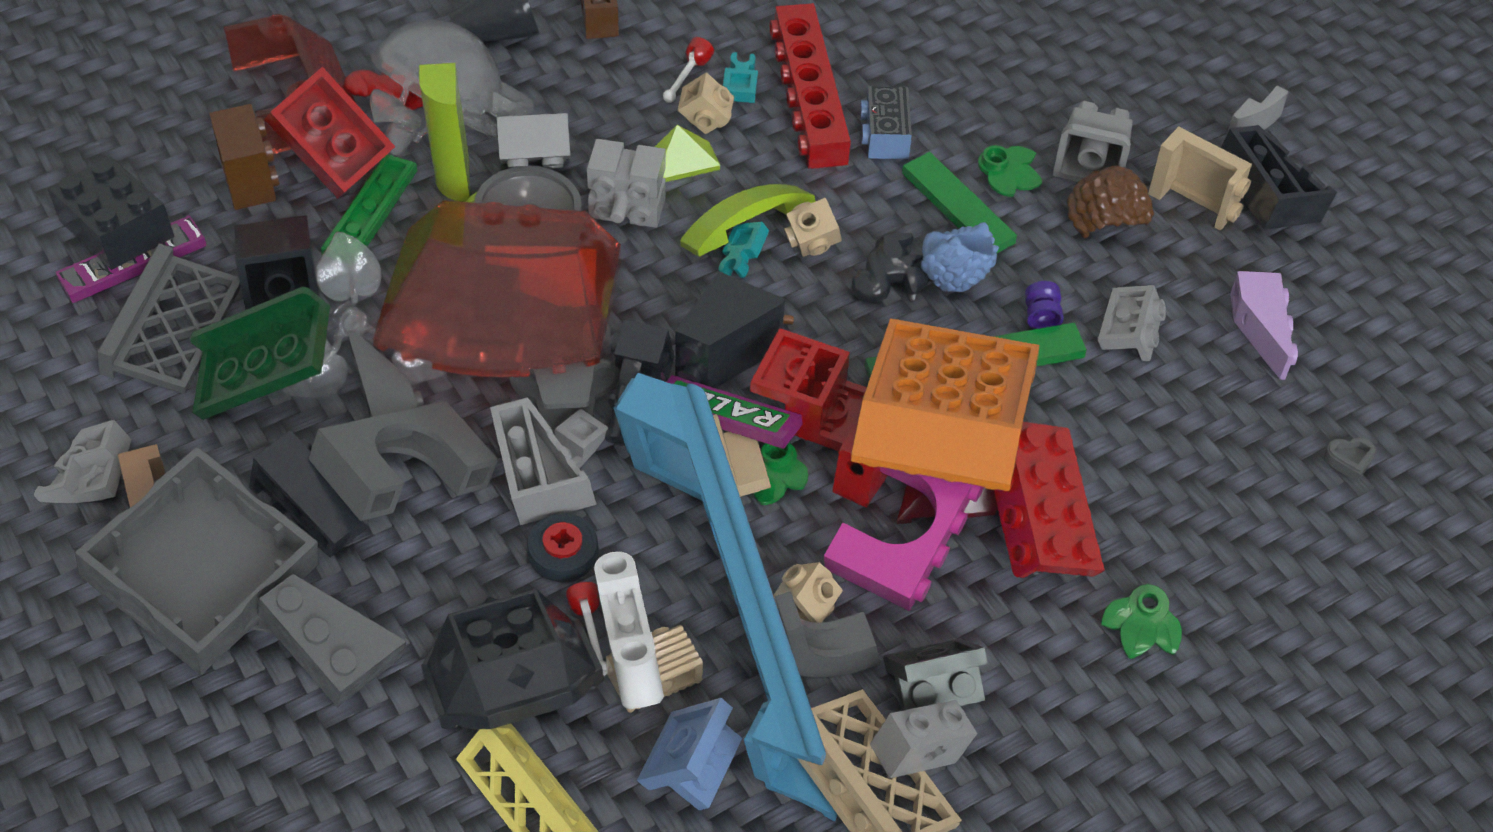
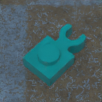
M733 52L730 59V68H725L723 86L734 96V101L755 103L758 70H755L756 57L754 54H750L747 62H740L737 60V52Z
M763 222L744 223L733 227L728 238L729 243L725 244L722 251L726 257L719 265L720 272L731 276L732 272L735 271L740 278H744L747 275L749 259L758 258L769 233V229Z

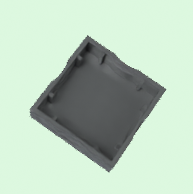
M197 446L157 480L150 491L138 503L118 514L75 552L79 575L199 675H202L261 619L258 616L260 597L292 574L304 579L318 565V542L276 508L254 497L237 477Z

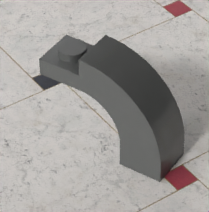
M791 591L775 596L778 611L800 676L815 678L835 677L856 673L880 665L877 646L864 611L830 622H808L799 617Z

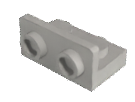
M1154 285L1117 287L1112 289L1098 337L1102 350L1137 348L1142 361L1151 360L1153 349L1159 343L1158 330L1160 322L1164 321L1166 317L1165 302L1163 299H1159Z

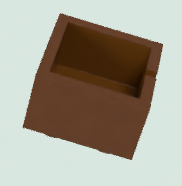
M252 104L210 112L218 152L234 210L276 201L273 187L280 184L275 165L269 166L268 162L275 160L270 141H262V138L267 137L262 116L255 117Z

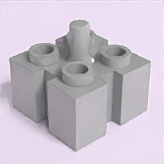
M596 139L587 167L588 188L591 189L588 197L589 218L621 223L624 217H628L630 224L657 228L666 195V178H663L666 169V149L638 145L635 151L624 149L623 142Z

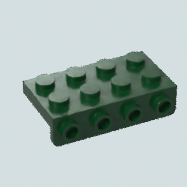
M300 287L192 332L190 342L202 351L192 413L204 420L321 374L330 305L311 289Z

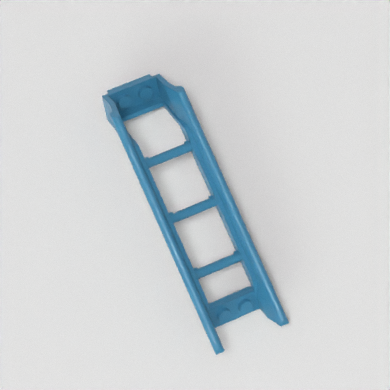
M637 373L634 379L631 378L614 406L627 452L631 456L635 469L702 500L768 700L762 704L744 739L754 777L764 781L767 789L822 812L828 819L835 821L838 814L798 760L801 759L823 765L826 751L706 393L695 384H687L686 387Z

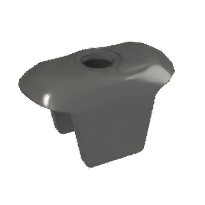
M558 357L527 361L518 365L510 374V383L517 394L523 398L528 397L529 400L536 403L538 412L551 427L555 435V428L580 408L593 416L596 399L607 394L616 386L619 371L614 363L599 357Z

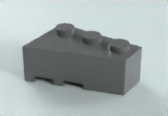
M292 574L259 598L258 616L337 708L403 656L406 645L404 639L295 574Z

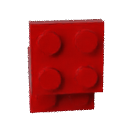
M779 328L750 382V392L785 404V410L801 414L803 425L794 436L840 451L842 444L859 421L862 401L867 387L847 381L850 352Z

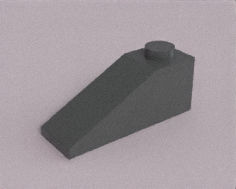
M356 331L348 333L352 358L370 417L424 405L421 392L413 393L410 380L404 373Z

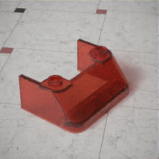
M274 14L223 27L233 71L299 56L308 79L323 67L356 103L353 95L344 88L345 75L330 41L285 15ZM307 79L290 85L286 92L287 97ZM275 107L255 112L256 117L262 116L267 137L262 138V141H270L273 154L291 150L285 141L265 121V118Z

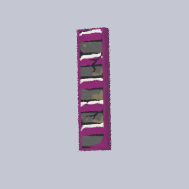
M190 215L170 223L175 237L162 243L172 247L173 256L179 258L207 246L205 237ZM157 247L113 270L94 255L55 273L59 283L73 304L142 274Z

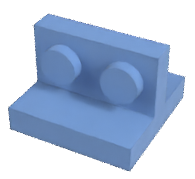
M722 698L671 712L637 781L648 790L669 786L698 810L708 809L742 740V737L725 724L733 707Z

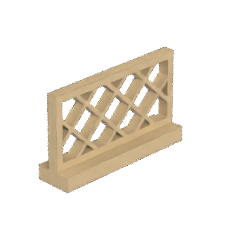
M863 689L811 708L826 751V757L823 765L801 759L798 760L850 832H902L893 818L910 824L911 832H948L957 828L962 820L925 771L907 774L915 782V789L896 782L897 777L889 778L888 776V778L868 771L870 761L882 765L871 748L870 743L886 719ZM857 705L867 718V722L865 723L847 716L848 708ZM820 719L836 724V735L828 732ZM845 728L865 735L864 744L861 745L845 739ZM843 751L861 757L860 768L854 766ZM867 784L885 790V802L879 800ZM896 794L914 801L913 812L893 805L894 795ZM922 805L935 809L942 820L937 822L921 816Z

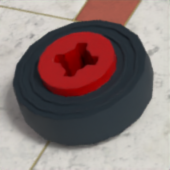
M568 513L553 514L539 521L532 528L527 541L528 559L535 571L544 578L557 582L573 581L585 576L594 567L599 554L597 534L591 524L580 516Z

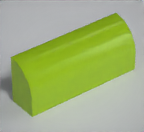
M456 63L419 65V84L436 185L439 191L449 199L465 202L470 197V161Z

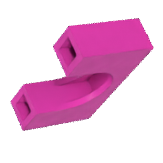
M880 467V472L919 490L930 500L936 514L933 524L924 535L914 541L904 544H890L842 523L824 554V563L830 572L910 611L916 600L922 602L926 597L932 583L928 579L934 566L939 569L942 567L950 550V547L946 546L952 533L959 535L968 517V514L964 512L970 500L976 503L984 487L963 482H949L942 478L921 474L912 475L904 471Z

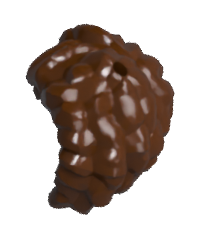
M1110 166L1103 170H1095L1086 177H1083L1075 185L1067 199L1068 218L1073 222L1075 229L1081 233L1083 238L1089 237V232L1095 231L1096 228L1100 230L1108 225L1116 227L1122 223L1133 226L1137 224L1148 225L1154 216L1152 201L1148 195L1146 185L1141 182L1140 178L1131 169L1121 166Z

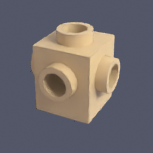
M706 72L682 88L677 111L704 134H707L717 127L725 126L732 116L731 110L734 96L726 87L720 85Z
M826 198L814 203L805 202L799 204L792 212L786 214L790 225L784 228L786 236L792 248L799 247L803 257L810 254L813 256L820 255L826 252L831 245L842 241L839 226Z
M820 562L802 565L796 564L790 567L782 577L783 582L773 596L775 599V596L791 591L799 617L808 622L822 623L833 612L834 604L843 590L832 578V573Z

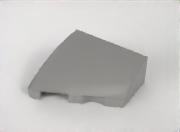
M115 420L81 429L72 441L70 449L54 465L59 474L49 486H38L34 492L35 498L39 502L83 503L115 497L122 474L118 454L128 452L132 439Z

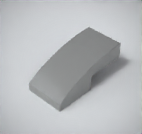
M1276 86L1262 103L1248 98L1232 116L1229 129L1259 125L1263 129L1268 128L1281 116L1289 91Z
M580 408L555 428V437L562 446L566 447L571 454V458L580 468L603 442L609 427Z

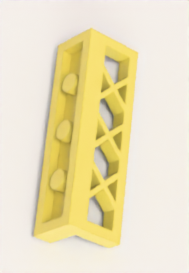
M511 723L493 729H479L456 758L512 832H530L526 827V808H534L540 815V832H551V830L552 832H598ZM483 746L491 753L490 772H483L474 761V757ZM502 776H509L515 783V803H507L501 795Z

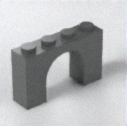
M446 401L320 428L317 431L309 456L311 463L360 521L394 513L404 485L401 478L380 454L402 453L420 459L441 477L456 496L487 488L498 462V458Z

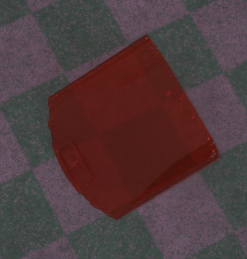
M442 200L408 229L373 336V346L382 351L388 348L399 351L401 353V360L410 363L415 360V357L431 361L432 369L485 377H529L530 369L552 367L553 374L566 372V365L583 361L586 367L599 364L621 264V244L586 211L539 208L531 204L512 206L503 205L499 202L472 203Z

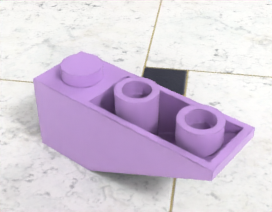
M1238 271L1230 294L1234 322L1277 377L1285 380L1290 366L1296 364L1298 355L1297 345L1291 341L1293 318L1291 315H1287L1288 289L1283 288L1281 273Z

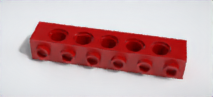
M814 3L775 6V20H770L769 23L771 40L777 41L775 43V56L777 62H782L780 67L782 85H788V88H786L787 106L794 109L792 111V126L794 132L799 131L800 134L798 135L800 156L805 155L808 169L848 165L851 140Z

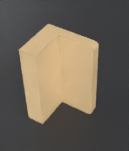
M713 415L740 497L771 488L758 441L732 432L723 433L718 415Z

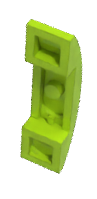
M787 184L763 185L741 191L724 199L704 213L681 238V247L700 257L729 243L726 233L727 229L772 208L787 214L792 212L799 204L816 202L815 196L801 188Z

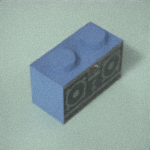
M868 86L867 100H861L860 120H866V124H862L861 144H867L868 158L909 159L912 130L908 87Z

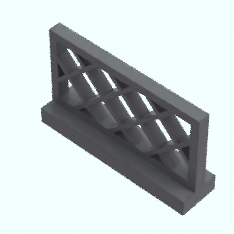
M159 243L98 350L99 374L114 379L118 372L185 394L200 367L202 351L196 347L183 352L178 340L190 337L192 332L225 319L241 288L239 277L173 256L172 247ZM177 270L191 274L195 280L177 286L173 277ZM217 283L229 287L227 293L214 297L211 296L207 289V286ZM200 289L205 299L187 305L182 294ZM176 297L180 307L162 313L158 305L159 302ZM210 308L214 318L197 324L192 313ZM186 316L191 326L172 332L167 321ZM161 324L166 334L147 340L143 333L145 328ZM171 343L176 354L157 360L152 349ZM146 351L151 361L140 366L127 363L131 355ZM181 363L185 369L180 380L165 375L162 368Z

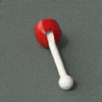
M694 37L688 44L685 51L688 64L671 89L663 93V99L666 102L672 103L675 101L677 90L693 66H704L713 56L714 48L706 39Z
M593 582L577 583L566 590L568 605L575 614L584 616L590 643L600 661L603 675L605 676L607 674L606 662L602 659L592 614L595 613L600 603L597 585Z

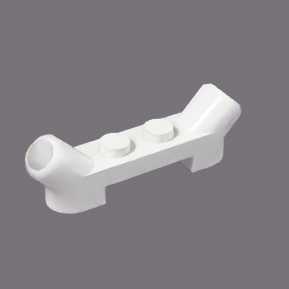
M624 552L604 554L596 561L594 571L622 705L627 709H635L658 704L664 698L655 645L647 620L635 561L632 556Z

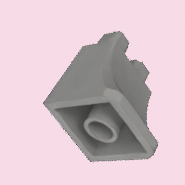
M1082 101L1079 107H1074L1069 121L1061 134L1053 176L1078 182L1095 170H1103L1110 166L1126 167L1133 120L1129 119L1128 110L1116 108L1111 110V114L1097 112L1098 107L1095 103Z

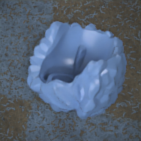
M985 222L974 227L967 226L961 227L958 230L953 229L951 232L933 231L928 233L923 241L921 269L932 280V283L942 291L964 292L983 280L991 268L994 267L999 247L993 245L995 239L992 237L993 234L989 231V227Z

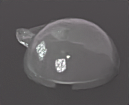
M429 19L406 24L395 29L385 37L371 57L377 67H381L383 61L390 65L393 71L389 77L421 98L419 65L456 63L463 115L468 110L480 115L488 112L495 117L530 115L534 109V103L530 97L501 81L495 59L480 38L453 22Z

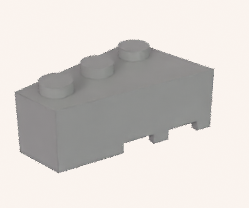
M528 397L490 407L511 499L520 525L539 521L553 514H564L597 505L588 476L583 470L579 469L571 458L569 451L565 446L561 445L553 434L551 427Z

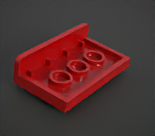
M1023 422L1010 490H994L1013 575L1025 578L1037 571L1094 577L1105 570L1070 430L1065 427Z

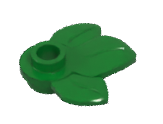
M993 145L987 147L979 156V169L988 175L990 187L1003 196L1013 197L1016 189H1035L1042 185L1043 181L1039 174L1029 165L1036 156V152L1021 146H1011L1005 149L1002 146Z
M790 442L784 449L765 443L761 454L771 488L754 492L755 499L761 505H769L779 501L784 496L787 488L794 490L804 489L809 477L806 465L797 460L796 449Z
M1151 584L1141 585L1133 590L1130 597L1112 601L1104 611L1101 625L1106 628L1120 630L1121 645L1129 659H1134L1144 654L1154 644L1172 655L1176 653L1180 646L1182 635L1180 622L1169 611V599L1166 593L1158 586ZM1144 598H1152L1156 602V607L1148 609L1143 605L1142 600Z

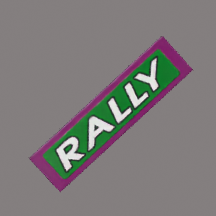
M671 375L666 381L667 383L686 387L687 384H695L701 387L706 393L712 414L718 415L722 430L784 449L803 425L801 414Z

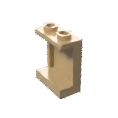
M1178 126L1160 147L1148 194L1161 200L1169 189L1176 191L1217 213L1218 216L1214 228L1221 231L1229 221L1234 223L1243 209V204L1240 203V200L1246 194L1251 184L1248 175L1252 164Z

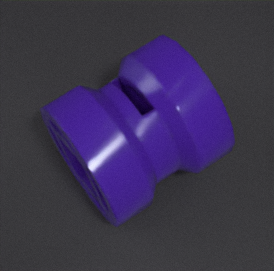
M1038 281L1029 285L1025 290V303L1028 307L1026 313L1027 323L1032 329L1057 326L1063 323V309L1060 305L1062 299L1061 290L1056 283Z

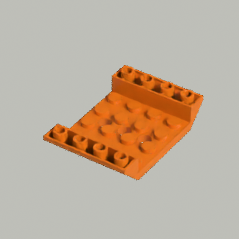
M890 318L862 401L851 461L863 463L870 467L900 470L912 475L921 474L942 478L949 482H963L979 485L991 490L1009 491L1031 384L1033 383L1040 345Z

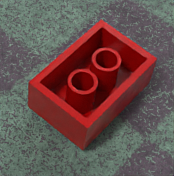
M323 67L276 106L265 118V121L337 199L395 148V145Z

